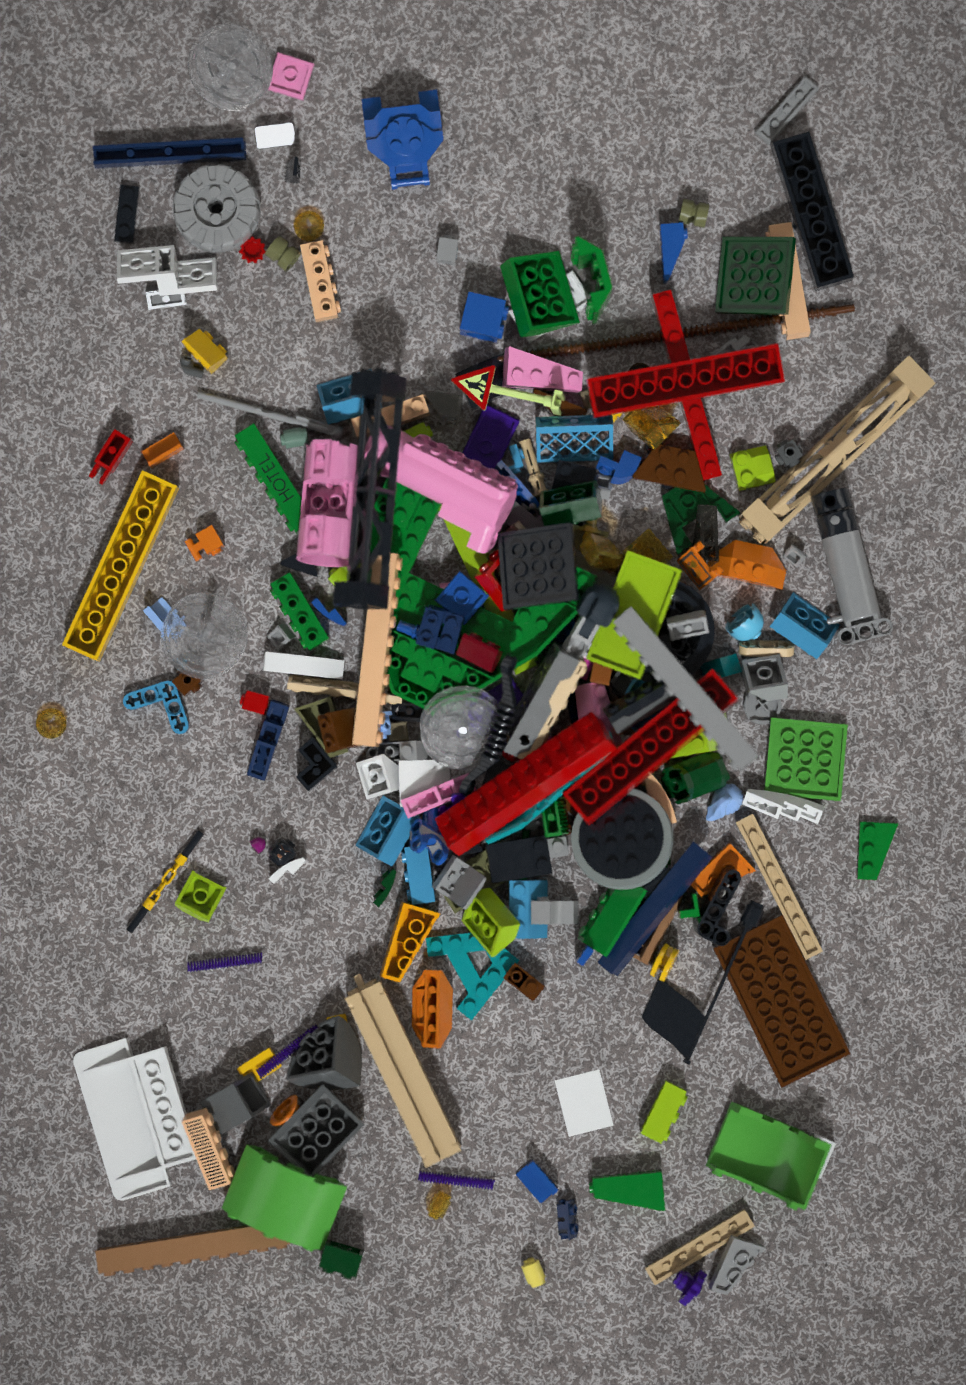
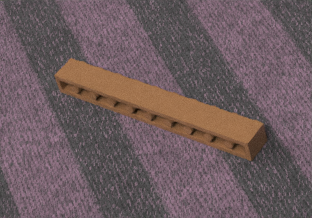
M244 1225L97 1248L95 1254L98 1274L104 1273V1276H112L116 1274V1271L122 1270L123 1273H131L135 1271V1268L150 1270L154 1268V1265H161V1267L173 1266V1262L188 1264L192 1263L193 1259L208 1261L211 1260L212 1256L227 1258L230 1257L231 1253L237 1252L238 1255L249 1254L250 1250L256 1249L257 1252L268 1251L269 1247L275 1246L276 1249H284L291 1243L275 1237L273 1239L263 1236V1232Z

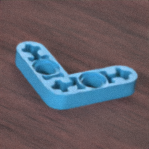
M163 681L130 692L124 696L123 704L130 710L163 701L172 730L177 734H184L188 731L189 722L178 688L172 681ZM166 684L173 686L174 689L171 690V694L173 697L176 695L177 699H170L166 702V698H169L168 693L163 691L166 688ZM148 690H153L156 694L152 701H148L145 698V693ZM141 692L144 704H141L140 700L136 701L133 707L131 704H127L130 696L138 698V693ZM172 702H177L180 706L179 711L176 713H172L169 710V705ZM183 714V717H179L181 723H185L182 731L175 728L178 722L176 718L172 720V716Z

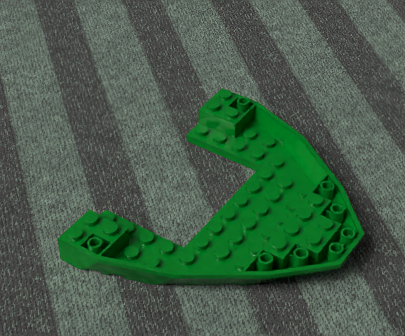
M387 478L383 486L384 489H388L389 478ZM396 483L391 553L400 555L402 569L398 571L400 588L396 589L398 606L397 609H394L393 615L396 616L395 628H392L391 633L394 636V643L389 651L392 661L391 666H388L387 674L390 676L389 686L392 694L425 710H429L476 693L502 677L501 663L507 654L517 657L515 669L538 656L578 614L576 606L579 601L520 608L513 621L480 607L466 625L462 626L454 654L415 644L417 638L412 639V636L397 632V626L400 620L415 626L417 624L421 626L426 606L431 604L443 608L435 599L444 589L410 573L441 508V504L402 484ZM379 495L374 505L381 522H385L387 495ZM373 521L369 556L381 539ZM371 567V569L369 570V572H368V577H367V582H370V583H371L372 567ZM577 567L580 600L583 593L589 587L594 586L598 576ZM444 623L442 624L441 631H440V634H439V635H441V633H442ZM464 633H475L483 637V642L491 641L501 646L499 650L503 654L493 673L456 655Z

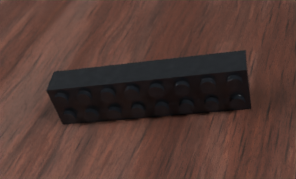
M810 132L773 142L771 151L815 292L852 281L854 274Z

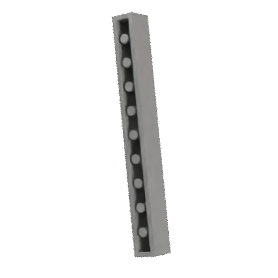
M632 607L613 621L615 632L620 637L625 636L628 640L626 642L627 646L633 652L637 650L641 655L639 660L645 667L649 665L654 670L651 672L658 682L662 680L666 684L664 689L670 696L675 695L679 699L677 704L683 711L687 709L692 714L689 718L696 726L700 724L704 728L702 733L709 741L713 739L716 742L717 746L715 748L722 756L724 754L730 759L728 763L735 771L737 769L743 771L759 757L756 751Z

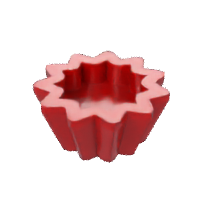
M253 236L240 246L242 249L239 250V253L242 254V260L246 259L248 264L252 261L256 264L258 260H263L262 255L266 252L263 249L265 244L261 243V239L255 240Z

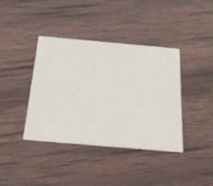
M449 760L399 761L400 801L450 780ZM451 801L442 805L448 806L451 803Z
M600 1070L555 1080L569 1137L613 1126Z

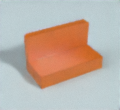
M173 432L141 452L152 469L184 450Z

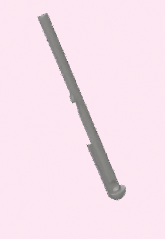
M199 391L197 398L332 435L335 436L334 440L341 439L344 434L340 426L328 425L326 422L305 416L296 415V417L274 411H267L261 406L256 407L203 391Z

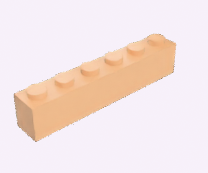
M792 222L769 225L768 232H765V237H794ZM796 245L788 315H779L783 319L781 332L782 335L785 334L786 340L809 337L811 332Z

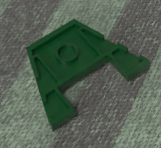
M705 485V493L675 487L661 497L677 554L693 545L682 529L684 526L713 507L716 508L725 523L739 515V510L731 506L707 485Z

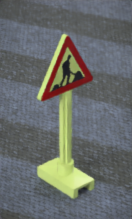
M495 365L451 379L483 411L486 410L489 394L495 393L541 403L543 406L551 407L553 415L561 416L562 414L559 407L561 402L565 401L563 391L555 390L553 396H543L493 385Z

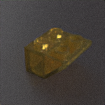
M661 406L631 411L622 419L630 432L653 450L681 424L679 420Z

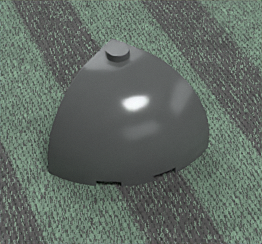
M340 1016L332 1017L318 1024L319 1027L312 1033H308L300 1042L299 1046L301 1047L296 1056L291 1058L286 1080L298 1086L316 1090L322 1084L329 1090H341L360 1086L362 1057L359 1042L352 1027Z

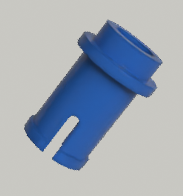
M400 620L397 632L412 636V639L417 638L420 625L417 624L415 626Z

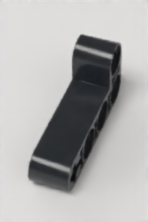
M726 866L721 870L699 911L700 916L696 917L693 923L694 930L701 937L719 946H725L730 941L729 932L718 923L741 882V874L732 866ZM729 874H730V875L733 874L734 877H733V878H728V875H729ZM722 889H725V895L723 897H718V892ZM712 906H716V912L709 914V909ZM707 923L706 930L700 931L701 924ZM719 932H724V936L717 940L716 935Z

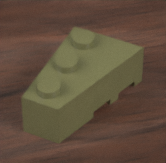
M327 697L294 709L324 750L325 746L318 716L337 711L333 697ZM350 748L327 754L330 758H333L351 751Z

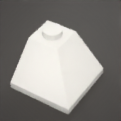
M384 754L356 763L366 799L399 790V766Z

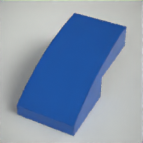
M318 598L311 602L322 615L332 622L343 627L347 625L336 609L328 612Z

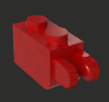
M114 429L94 461L96 464L91 470L89 477L93 479L99 469L103 467L106 470L99 479V483L103 485L110 474L115 472L133 441Z

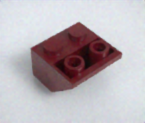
M464 633L456 655L493 673L503 654L499 650L501 646L491 641L485 643L482 641L483 637L475 633Z

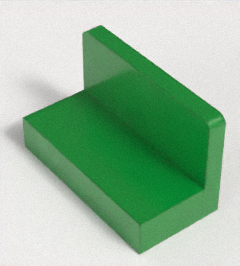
M695 892L690 893L692 908L677 910L678 918L685 919L700 916L697 894Z

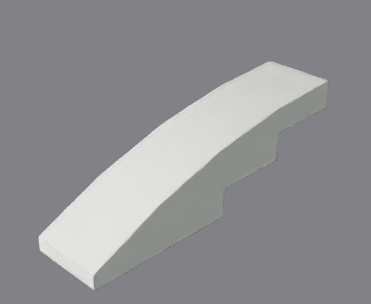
M265 652L263 671L343 679L344 660Z
M755 789L747 790L742 805L776 819L781 814L795 821L802 817L816 824L819 823L825 808L823 805L792 795Z

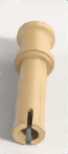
M531 439L520 441L519 444L529 472L528 482L532 485L533 496L537 498L540 497L541 491L547 490L544 482L545 476L540 472Z

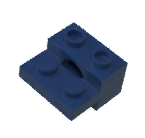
M431 604L426 606L415 644L454 654L465 616L449 612L447 609ZM444 623L442 633H441V635H439V634H440V631H441L442 624Z

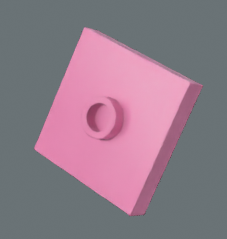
M278 52L267 90L303 101L314 63Z

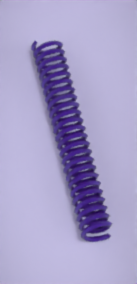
M262 952L260 956L259 953H257V956L254 953V957L253 954H251V957L248 954V958L247 954H245V959L244 955H242V959L241 955H239V960L236 955V960L235 956H233V961L230 956V962L227 956V962L226 957H224V963L223 958L221 957L220 963V958L218 957V964L217 959L215 958L214 964V959L212 958V965L209 959V966L207 959L206 966L205 961L202 960L203 967L201 960L199 962L197 960L196 963L193 961V964L192 961L190 964L187 962V971L195 972V970L204 971V969L210 970V968L213 970V968L219 969V967L228 968L231 966L237 967L240 965L262 963Z
M312 1025V1028L310 1027L300 1037H297L298 1040L295 1039V1041L290 1042V1045L288 1044V1047L285 1046L283 1051L280 1050L276 1057L273 1056L271 1060L268 1059V1062L266 1061V1064L263 1063L261 1068L256 1069L260 1079L265 1077L274 1067L277 1068L279 1063L282 1064L296 1050H299L301 1047L299 1044L308 1033L315 1031L318 1028L317 1025Z
M420 1171L418 1180L421 1182L442 1183L443 1185L445 1181L446 1185L448 1181V1185L451 1182V1185L454 1183V1186L457 1183V1186L459 1184L462 1186L463 1184V1187L465 1185L468 1187L469 1185V1187L472 1186L474 1188L475 1186V1188L478 1187L480 1189L481 1187L488 1190L493 1189L495 1179L493 1181L490 1179L489 1181L486 1178L483 1180V1178L480 1179L479 1177L477 1179V1177L455 1176V1174L450 1176L447 1174L446 1177V1173L443 1177V1173L440 1176V1173L437 1175L436 1172L434 1175V1172L432 1174L429 1172L428 1174L427 1171L426 1173L425 1171L423 1173Z

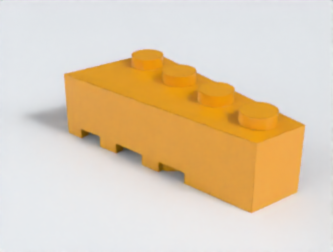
M401 902L379 976L401 982L440 913Z

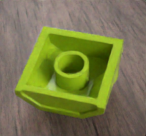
M766 445L729 454L738 491L776 482L770 454Z
M192 870L174 905L181 911L209 923L227 887H223Z

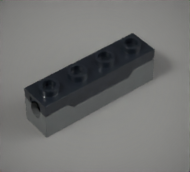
M653 678L635 690L626 693L615 702H611L603 708V711L616 733L620 734L669 705L677 697L669 695L664 689L666 684L662 680L658 682L656 678Z

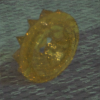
M304 211L296 217L294 231L303 241L312 242L319 239L324 231L323 219L314 211ZM307 219H309L312 225H317L311 228V234H309L306 228H301L307 225Z
M48 708L37 716L36 728L43 737L54 739L61 736L66 730L67 721L61 711L55 708ZM54 718V722L59 727H51L49 729V725L44 720H52Z

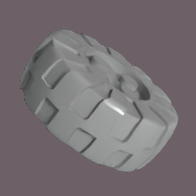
M208 164L198 167L197 170L188 173L182 179L174 195L173 217L179 232L191 245L210 253H222L239 248L252 237L260 219V200L257 190L246 175L228 165ZM214 207H222L223 210L220 213H212Z

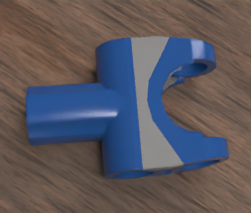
M435 807L423 812L422 820L416 819L412 823L410 828V847L415 853H421L426 847L432 862L436 865H441L448 857L449 848L435 821L439 810Z

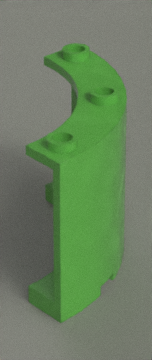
M731 1101L705 1166L712 1169L711 1173L722 1177L724 1174L751 1185V1190L762 1193L764 1191L787 1202L786 1206L791 1209L797 1210L801 1208L806 1210L832 1144L806 1134V1132L775 1118L753 1111V1109Z
M246 1145L222 1209L228 1213L227 1216L263 1232V1236L273 1239L275 1237L302 1246L311 1252L314 1249L322 1251L347 1186L336 1178L316 1173L314 1177L304 1174V1169L290 1163H287L285 1166L277 1162L279 1158L262 1147Z

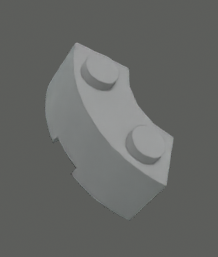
M537 897V901H531V924H578V901H572V897H561V900Z

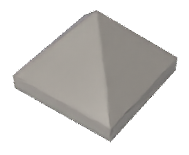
M792 544L782 557L797 568L807 555Z

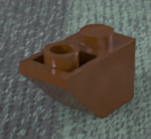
M516 963L512 965L503 977L533 1002L545 988L544 984Z

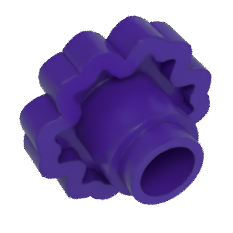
M701 1269L694 1276L687 1271L680 1270L672 1283L682 1292L678 1299L679 1303L686 1306L694 1297L698 1296L702 1290L707 1273Z

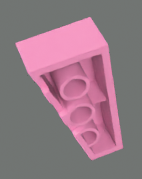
M510 346L504 349L502 387L546 391L559 390L571 393L582 391V371Z

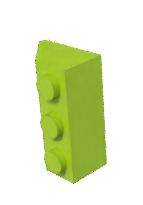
M491 888L479 890L473 902L465 909L461 920L491 957H495L516 938L520 927L519 921Z

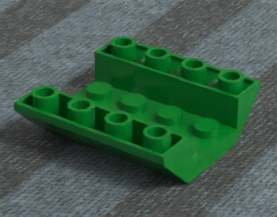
M578 236L575 237L572 244L570 257L572 265H576L577 270L591 267L592 280H596L595 292L590 293L585 309L587 320H591L592 325H594L607 306L613 287L603 250Z

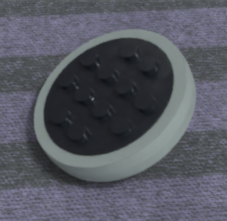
M633 789L591 825H588L578 813L571 833L572 850L581 870L594 882L611 889H634L652 881L665 868L673 848V829L664 808L648 794Z

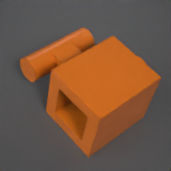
M213 525L195 534L199 540L198 543L194 544L191 538L185 541L196 562L202 559L199 551L204 549L208 556L210 554L215 556L223 551L222 548L225 546Z

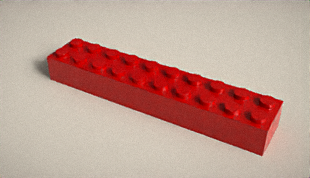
M778 343L586 380L593 418L785 382Z
M713 669L696 682L723 714L739 702L738 698ZM678 698L563 793L588 825H591L704 731L700 724L696 726L689 718L692 714L687 709L683 711L677 704Z
M591 711L436 817L435 821L447 847L458 856L462 855L615 751L617 748L603 721Z

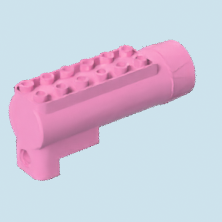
M381 429L379 433L377 463L389 446ZM401 431L397 482L441 504L439 517L472 533L467 547L480 553H487L494 547L498 533H500L502 525L514 505L518 488L516 480L500 475L493 468L482 466V463L477 460L466 458L459 451L454 452L450 450L447 445L437 443L427 435L419 434L413 438L406 434V432ZM371 435L366 443L365 457L371 447ZM386 463L380 473L381 476L389 478L390 463Z

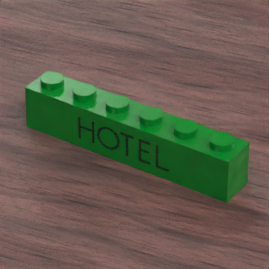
M253 423L234 435L237 439L234 443L239 451H245L247 456L244 459L250 468L254 466L257 470V473H255L256 478L260 484L264 482L267 486L265 492L270 500L274 498L277 502L275 508L280 516L283 514L286 516L288 521L285 524L291 532L295 531L298 534L302 499Z

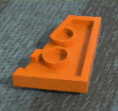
M728 843L708 862L692 882L691 887L703 897L710 893L724 867H734L741 874V877L749 873L751 874L756 870L731 843ZM730 874L728 875V878H733V877H734L733 874H732V875H730Z

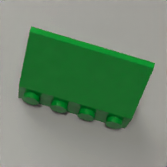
M559 251L512 257L500 265L520 338L536 336L580 323Z

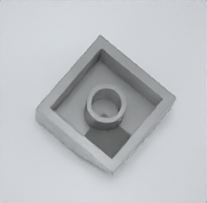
M780 654L742 660V677L745 689L749 693L767 701L788 697V683Z

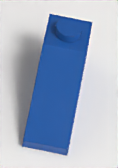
M683 222L660 224L659 227L664 284L668 283L685 239H688L687 228H684Z

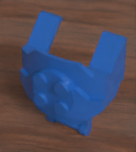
M437 89L419 91L420 104L382 108L380 96L361 99L367 149L389 166L392 190L404 186L430 185L427 161L444 140ZM414 171H422L423 173L422 177L396 179V174Z

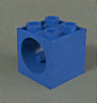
M468 292L460 325V335L497 343L498 339H502L504 332L502 321H506L509 306H506V300Z

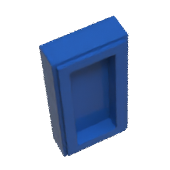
M586 945L576 958V962L584 966L594 952L593 949Z

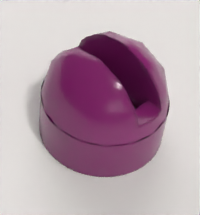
M256 837L250 841L251 846L258 854L266 847V842L261 837Z

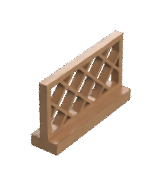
M681 896L649 936L645 946L644 944L642 945L643 949L640 955L635 954L633 956L635 959L646 965L650 964L684 898L683 896Z

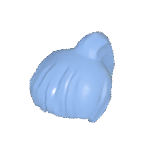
M726 784V786L715 790L712 802L707 808L706 820L715 821L723 818L725 815L738 811L744 800L742 790L735 784Z

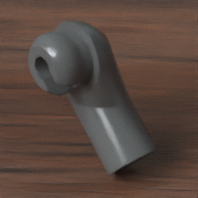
M183 355L180 359V365L184 373L202 379L204 369L196 368L190 355Z

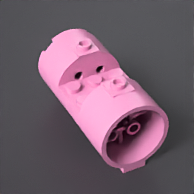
M331 439L313 440L310 445H306L296 557L298 561L323 567L348 566L358 445L350 443L348 447L345 444L339 443L340 441H332Z

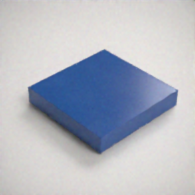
M459 571L435 601L449 612L465 616L463 625H466L488 599L489 595Z

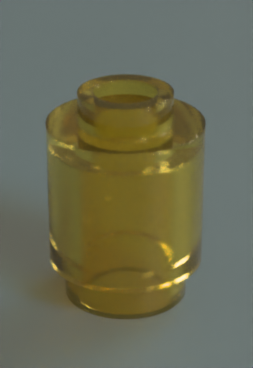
M440 1190L436 1194L434 1193L426 1208L429 1211L428 1216L435 1220H438L439 1217L443 1219L451 1204L450 1200L452 1197Z

